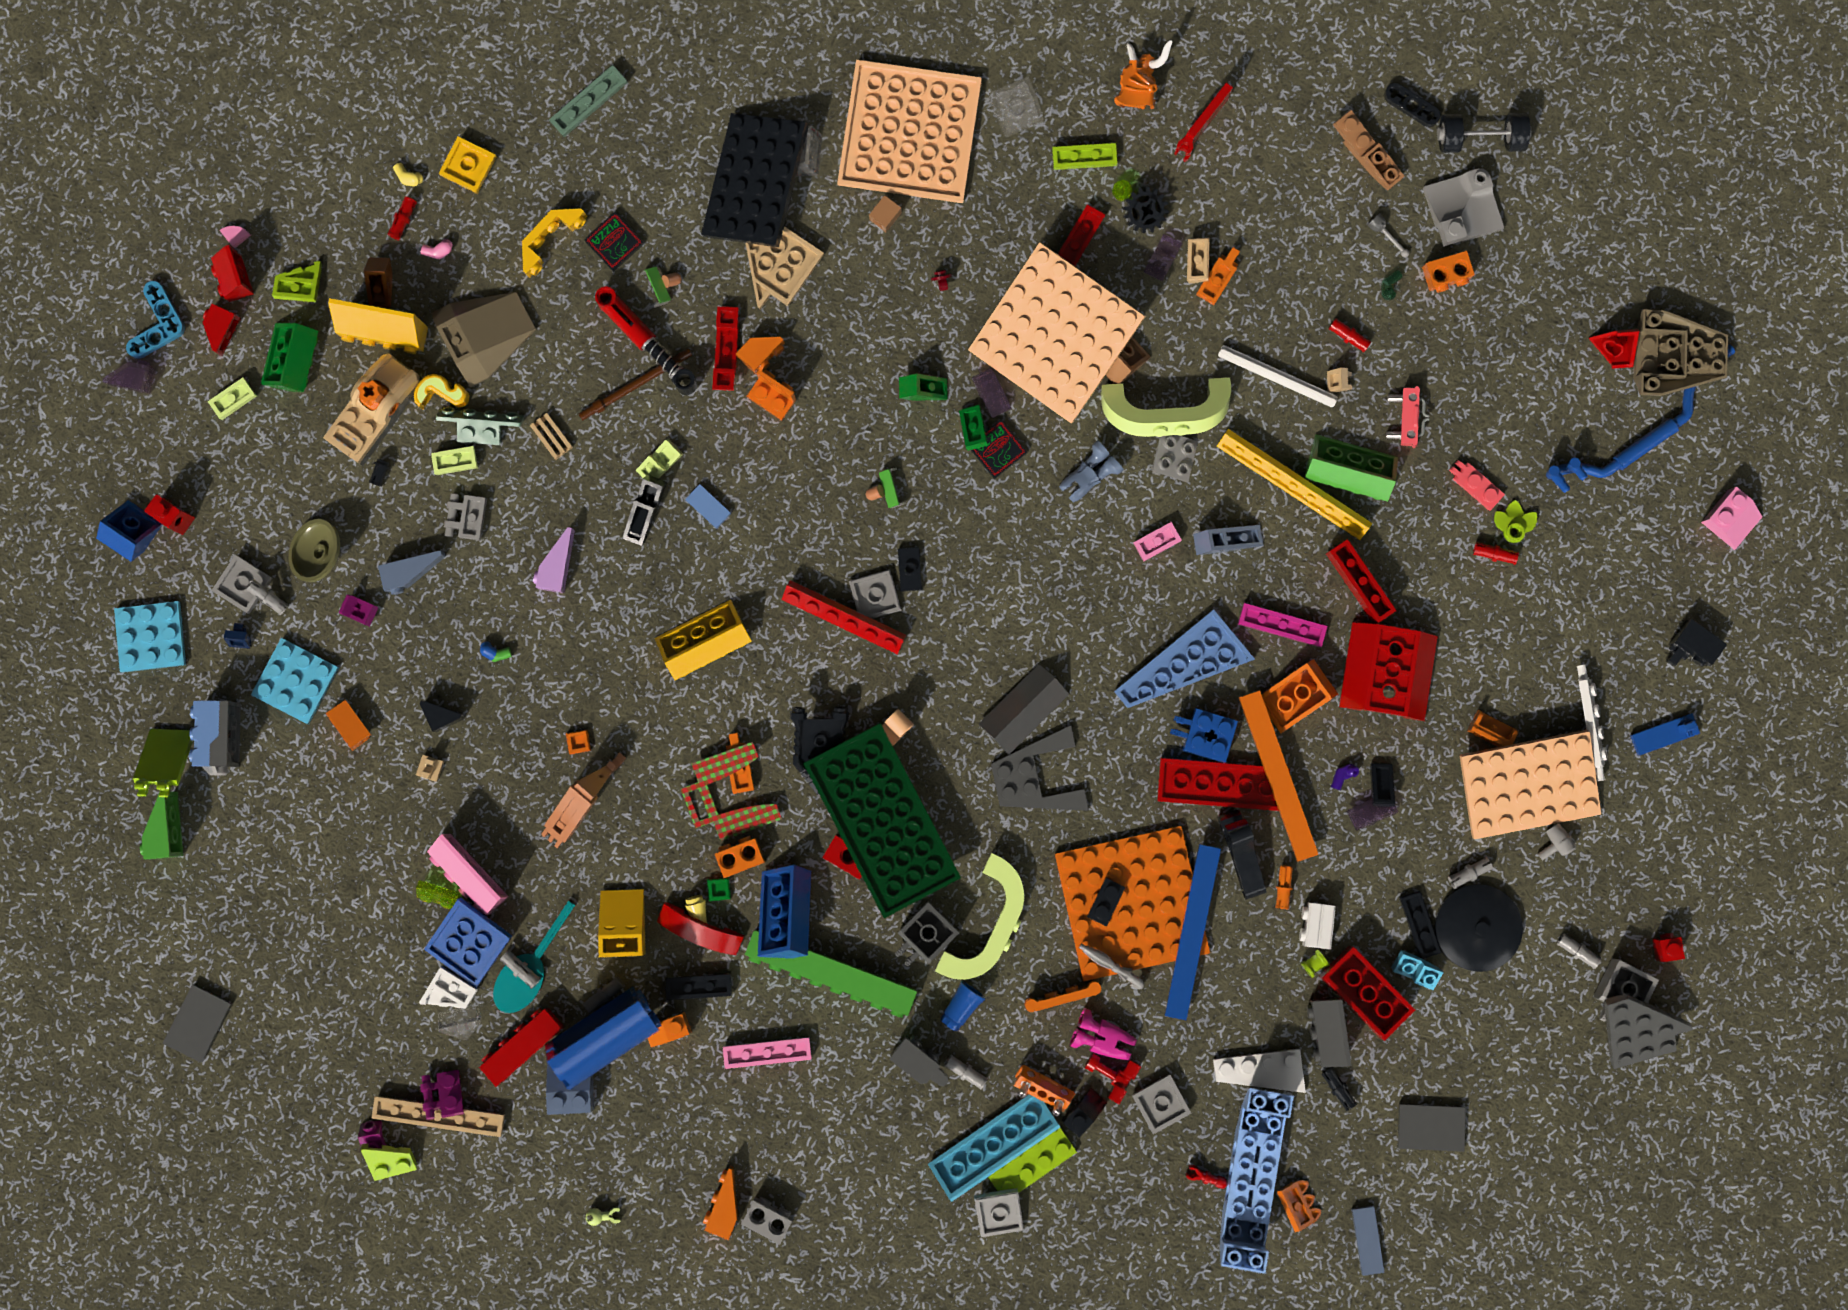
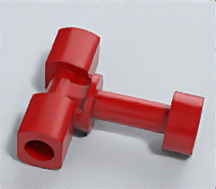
M1092 1053L1084 1068L1090 1072H1093L1095 1069L1112 1079L1110 1084L1113 1085V1088L1107 1098L1120 1104L1127 1093L1125 1091L1131 1079H1135L1141 1066L1129 1060L1123 1071L1118 1069L1115 1072L1099 1062L1101 1057Z

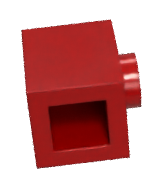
M1673 933L1660 934V938L1652 939L1656 961L1668 962L1685 959L1681 937L1674 936Z

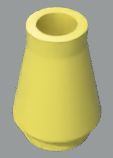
M695 895L685 899V908L689 915L707 923L706 900L703 899L702 895Z

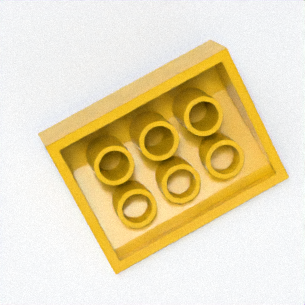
M329 298L328 303L334 330L341 337V340L354 343V339L361 340L362 344L368 346H375V343L382 344L383 348L389 350H396V347L404 348V352L416 354L417 351H424L428 327L415 314Z

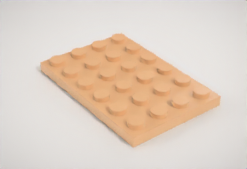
M1588 730L1459 755L1473 839L1601 815L1591 737Z

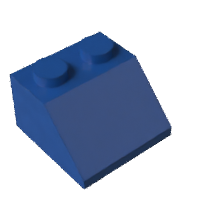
M127 500L100 521L96 539L132 562L146 550L163 524Z

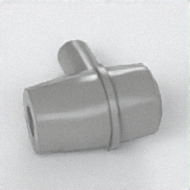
M1558 823L1546 831L1552 844L1537 854L1542 861L1556 851L1562 856H1566L1575 850L1576 845L1571 836Z

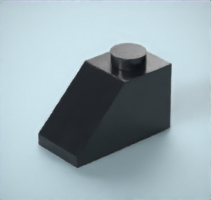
M1091 1088L1066 1114L1062 1122L1080 1138L1094 1123L1107 1102Z

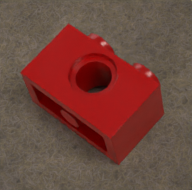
M835 835L822 858L860 880L862 876L854 860L847 862L843 858V853L847 850V847L842 837Z

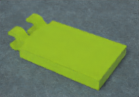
M150 729L133 776L134 788L138 789L137 796L146 797L151 784L157 785L156 789L160 790L159 797H169L171 786L179 785L193 740L190 739V730Z

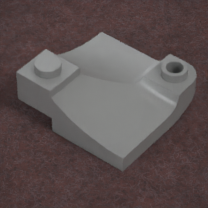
M1475 169L1463 175L1423 187L1435 228H1438L1443 246L1460 241H1468L1504 229L1493 194V183L1490 174L1486 170ZM1477 176H1481L1483 182H1479Z

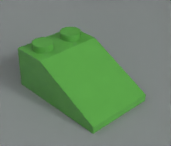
M170 792L169 797H159L158 795L144 830L142 843H140V853L143 856V860L183 856L178 792Z

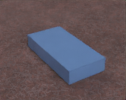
M700 484L685 499L716 529L731 515Z

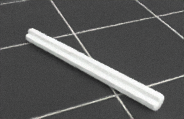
M1223 345L1219 351L1218 356L1322 404L1334 407L1338 397L1230 347Z

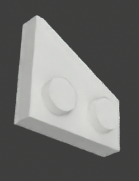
M442 966L419 1003L421 1005L431 1004L466 1009L477 993L478 988L473 987L467 981Z

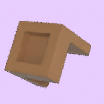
M883 196L869 214V220L884 232H887L901 215V207L887 196Z

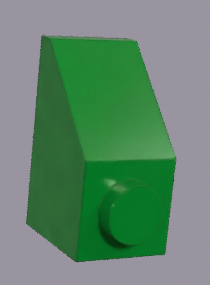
M922 374L899 377V399L912 401L947 400V379Z

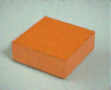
M588 730L566 733L569 755L591 751Z

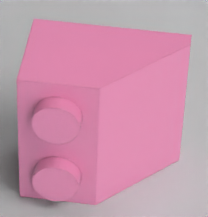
M1734 487L1723 495L1701 523L1735 550L1759 522L1762 515L1754 501L1738 487Z

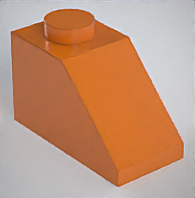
M685 1012L661 1020L662 1026L659 1027L660 1030L650 1036L648 1041L651 1047H655L691 1034L692 1031Z

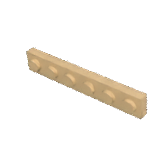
M375 1096L372 1119L501 1137L503 1133L505 1114L464 1108V1114L442 1118L441 1110L434 1111L435 1118L427 1120L422 1106L424 1102Z

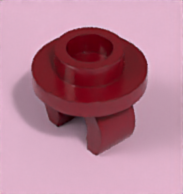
M946 270L936 271L934 276L931 277V281L937 280L940 291L948 290L946 278L952 277V274L947 273Z

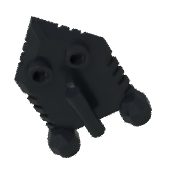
M844 706L834 707L832 718H807L805 707H792V711H790V719L795 724L794 728H796V731H794L795 745L793 750H795V754H793V765L799 773L801 772V775L805 777V780L809 782V785L817 795L819 793L803 763L845 742L844 728L849 720V712L847 707Z

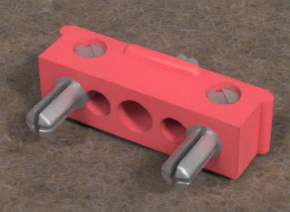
M1418 386L1415 388H1403V395L1389 394L1387 397L1388 402H1402L1401 432H1386L1387 439H1401V446L1416 448L1418 437L1423 436L1425 432V422L1429 421V414L1425 412L1426 402L1423 398L1419 397L1420 388ZM1419 400L1422 401V414L1427 417L1422 421L1420 434H1418Z

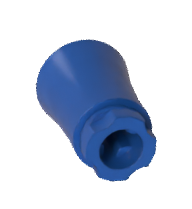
M961 981L940 1020L950 1029L958 1031L986 997L968 983Z

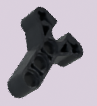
M1239 810L1217 816L1232 857L1240 887L1244 890L1242 893L1245 900L1267 893L1256 857L1254 836L1246 819H1243Z

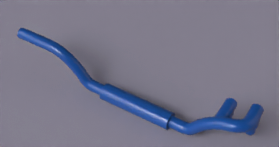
M1730 344L1728 345V357L1735 353L1734 348ZM1696 387L1684 390L1682 412L1673 419L1668 418L1613 457V461L1605 467L1584 464L1578 458H1572L1567 464L1551 466L1546 472L1547 479L1552 480L1562 492L1566 493L1570 490V486L1563 477L1565 474L1575 473L1583 481L1588 475L1606 478L1619 469L1624 470L1631 463L1678 432L1679 427L1692 417Z

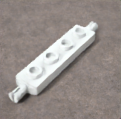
M1586 665L1577 666L1578 681L1586 728L1590 731L1596 780L1603 781L1605 780L1603 767L1605 760H1608L1606 747H1602L1601 739H1604L1603 727L1599 726L1598 717L1601 714L1599 705H1595L1594 696H1597V689L1595 683H1592L1591 679L1587 676Z

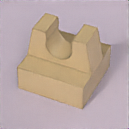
M1337 368L1327 371L1328 392L1336 393L1351 390L1352 385H1348V377H1352V372H1349L1348 368Z
M422 755L416 775L438 782L444 761Z

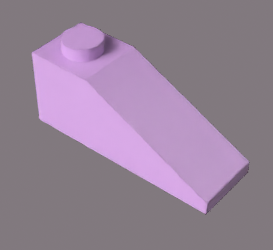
M567 527L540 564L539 570L535 571L533 583L536 584L537 589L564 593L575 533L574 529Z

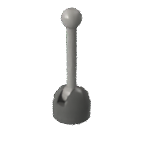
M1380 213L1367 224L1374 232L1382 231L1401 251L1403 257L1409 256V250L1404 249L1385 229L1386 220Z

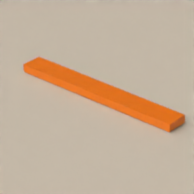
M1260 690L1239 697L1297 862L1319 855Z

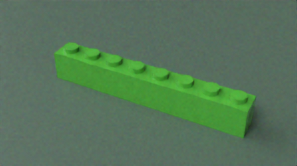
M755 929L753 931L745 953L746 956H749V961L756 964H761V961L768 963V968L778 972L784 969L790 972L789 976L796 979L808 978L810 979V984L818 987L824 984L830 987L829 991L842 995V992L851 995L850 999L862 1003L864 999L871 1002V1007L879 1010L885 1007L890 1009L891 1014L903 1018V1015H909L917 993L916 989L808 949V956L792 959L759 957V930Z

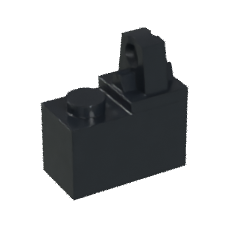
M1689 619L1683 623L1668 644L1670 646L1669 650L1672 652L1666 659V662L1671 666H1676L1681 658L1686 660L1692 656V661L1701 667L1711 666L1727 644L1693 619Z

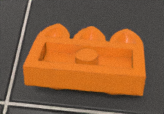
M1304 1180L1291 1182L1276 1191L1294 1232H1300L1319 1219L1321 1209H1309L1314 1203L1315 1196L1311 1194L1303 1195L1309 1185V1182Z

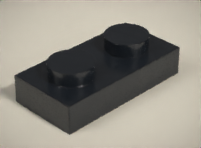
M1105 878L1087 917L1107 927L1125 887Z

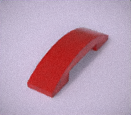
M717 306V333L712 390L734 391L737 366L736 353L738 349V307Z
M664 902L657 920L660 925L679 937L704 948L729 955H737L745 935L726 927L721 930L684 914V909Z

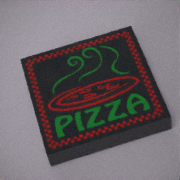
M616 212L584 239L587 245L613 272L644 245V242Z
M999 420L986 431L988 446L971 450L994 480L1028 453L1002 420Z

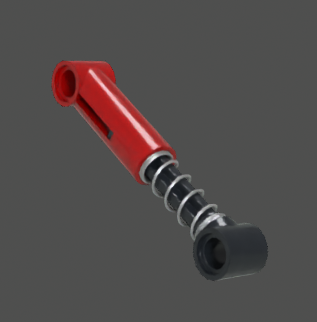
M604 286L599 288L595 294V300L599 308L608 315L641 351H648L649 356L656 360V364L661 365L663 371L669 374V378L679 393L682 395L694 393L697 389V381L694 374L690 370L678 366L679 363H676L672 356L665 352L666 349H662L658 345L659 342L655 341L656 335L622 301L611 287ZM606 296L612 297L609 303H603L602 300ZM616 309H618L628 319L627 322L621 317V315L616 311ZM685 378L691 380L687 386L680 385L681 381Z

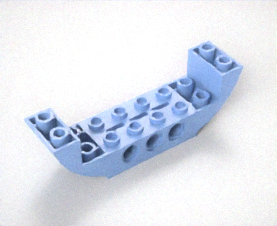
M1249 1088L1245 1095L1235 1130L1227 1180L1228 1185L1222 1210L1220 1236L1221 1266L1264 1274L1266 1272L1269 1251L1265 1244L1286 1117H1291L1294 1098L1292 1095Z

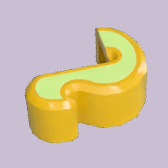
M437 374L425 376L417 384L414 391L415 403L422 410H424L434 393L458 408L466 406L470 397L467 390L460 384H455L454 388H452L448 380L442 375Z

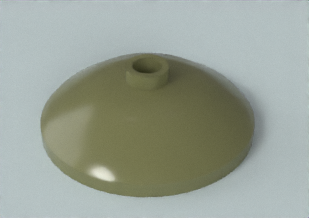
M314 519L302 525L296 532L290 544L288 558L290 569L298 579L305 582H316L327 576L334 568L340 553V538L335 526L326 520Z

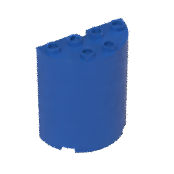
M633 986L545 1044L547 1063L559 1080L563 1081L565 1087L571 1090L660 1030L659 1027L662 1025L655 1012H651L643 992L640 989L636 991Z

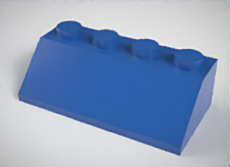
M790 865L762 872L758 938L759 957L792 959L808 956L810 870Z

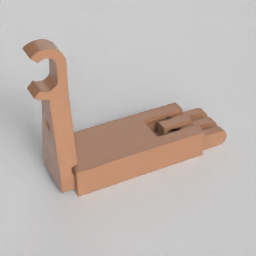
M619 752L612 762L609 761L603 768L582 778L580 781L577 780L570 786L544 826L546 828L541 835L545 838L550 834L551 836L548 839L550 843L556 839L557 842L554 846L557 849L563 842L565 843L574 834L599 798L596 795L608 777L620 767L626 757Z

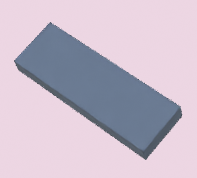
M1374 1206L1351 1208L1362 1276L1384 1273Z

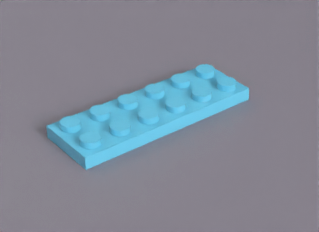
M1029 1094L928 1163L949 1200L954 1201L1059 1129L1060 1125L1045 1102Z

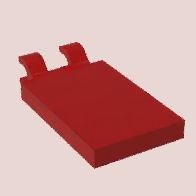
M1227 82L1189 129L1186 136L1178 142L1174 154L1177 155L1180 151H1184L1186 153L1183 159L1184 162L1189 160L1193 144L1228 101L1233 87Z

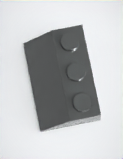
M1334 996L1309 1000L1310 1005H1307V1015L1309 1019L1312 1018L1313 1027H1310V1036L1312 1040H1315L1316 1049H1313L1314 1061L1318 1062V1065L1321 1067L1352 1066L1342 999Z

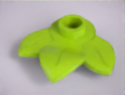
M1515 500L1507 506L1505 513L1495 512L1494 522L1496 527L1503 531L1504 538L1508 542L1518 543L1524 538L1525 533L1532 531L1536 526L1537 513L1530 512L1524 514L1522 507ZM1511 529H1515L1517 531L1516 536L1511 535Z

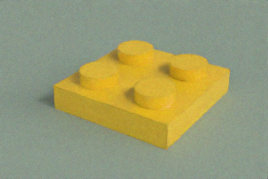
M458 136L438 174L478 194L497 156Z

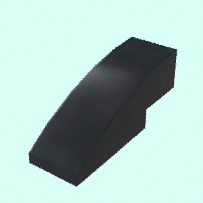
M648 474L642 479L622 539L640 546L644 544L667 484L666 481Z

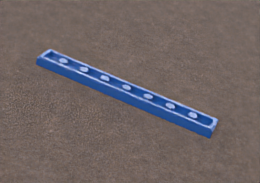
M1200 844L1198 846L1164 1014L1167 1017L1187 1020L1221 851L1219 848Z

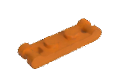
M1093 980L1088 983L1087 987L1078 988V985L1065 988V993L1057 994V991L1044 994L1045 998L1035 1000L1034 998H1028L1024 1003L1025 1008L1029 1012H1035L1094 996L1101 992V985Z

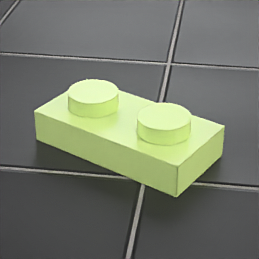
M241 378L210 399L208 403L219 419L223 420L257 397L247 380Z
M474 446L431 453L435 475L478 468Z

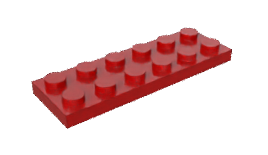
M1160 758L1157 801L1279 811L1263 766Z

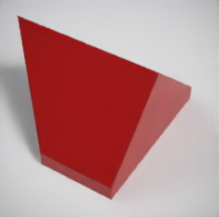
M1639 329L1617 330L1589 338L1611 364L1612 369L1634 366Z

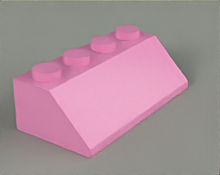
M441 834L427 851L431 855L429 857L430 861L436 867L441 866L445 871L444 876L451 883L455 881L460 887L458 891L466 899L470 898L475 903L473 907L482 914L490 915L509 897L451 834Z

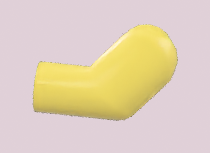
M397 163L393 166L402 184L417 186L423 182L421 173L407 172L402 163Z

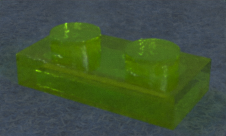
M421 880L418 881L416 886L417 898L426 903L440 904V906L446 909H451L461 897L460 892Z

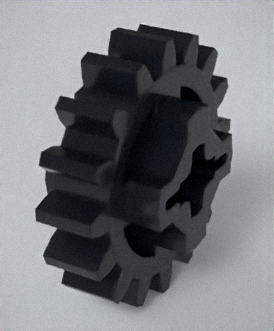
M1145 186L1144 191L1141 187H1137L1136 194L1130 191L1131 198H1125L1124 201L1128 204L1122 207L1123 210L1127 211L1123 218H1129V221L1126 223L1127 226L1134 224L1133 230L1137 231L1140 228L1141 233H1145L1147 228L1151 233L1154 232V226L1161 228L1159 222H1166L1167 220L1163 217V214L1169 213V210L1164 209L1168 202L1162 201L1165 195H1157L1158 189L1156 188L1150 192L1149 186ZM1147 195L1143 201H1136L1139 197ZM1156 201L1158 203L1159 211H1156L1154 205ZM1143 206H1147L1148 214L1141 210ZM1132 208L1135 209V219L1132 215ZM1147 219H1155L1151 223L1143 224L1146 222Z

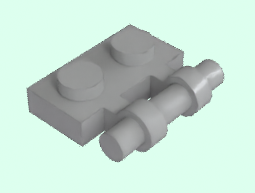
M451 494L450 502H447V521H444V527L446 528L445 536L453 537L454 529H459V538L481 541L487 499L464 495L463 503H458L459 495ZM457 510H462L460 522H455Z

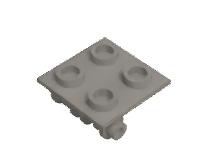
M1180 435L1158 437L1159 442L1155 449V459L1153 466H1151L1152 474H1162L1189 482L1198 441Z

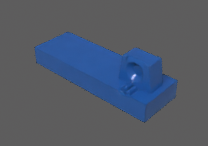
M1691 713L1630 735L1637 755L1640 756L1698 735L1700 731L1694 715Z

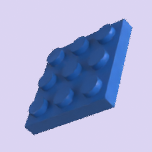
M460 897L424 950L476 988L504 950L512 935Z

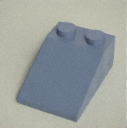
M547 1063V1115L591 1113L594 1110L593 1075L571 1090H568L563 1081L559 1080Z

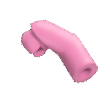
M444 239L435 247L423 244L421 255L442 259L451 252L452 242Z

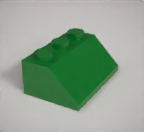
M275 323L260 385L304 393V389L308 385L309 369L313 364L314 348L318 343V330L297 323Z

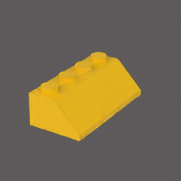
M731 600L655 638L663 661L674 680L684 677L752 642Z

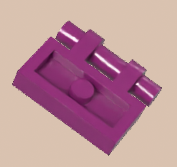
M459 1070L437 1073V1082L431 1083L430 1075L422 1076V1084L420 1085L421 1092L424 1095L422 1106L427 1120L435 1118L434 1111L441 1110L442 1118L464 1114ZM432 1092H439L440 1101L433 1102Z

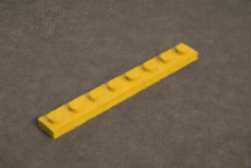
M1230 429L1226 431L1218 443V448L1358 540L1371 527L1372 523Z

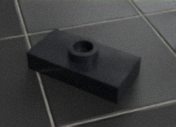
M919 547L898 549L901 592L922 591Z

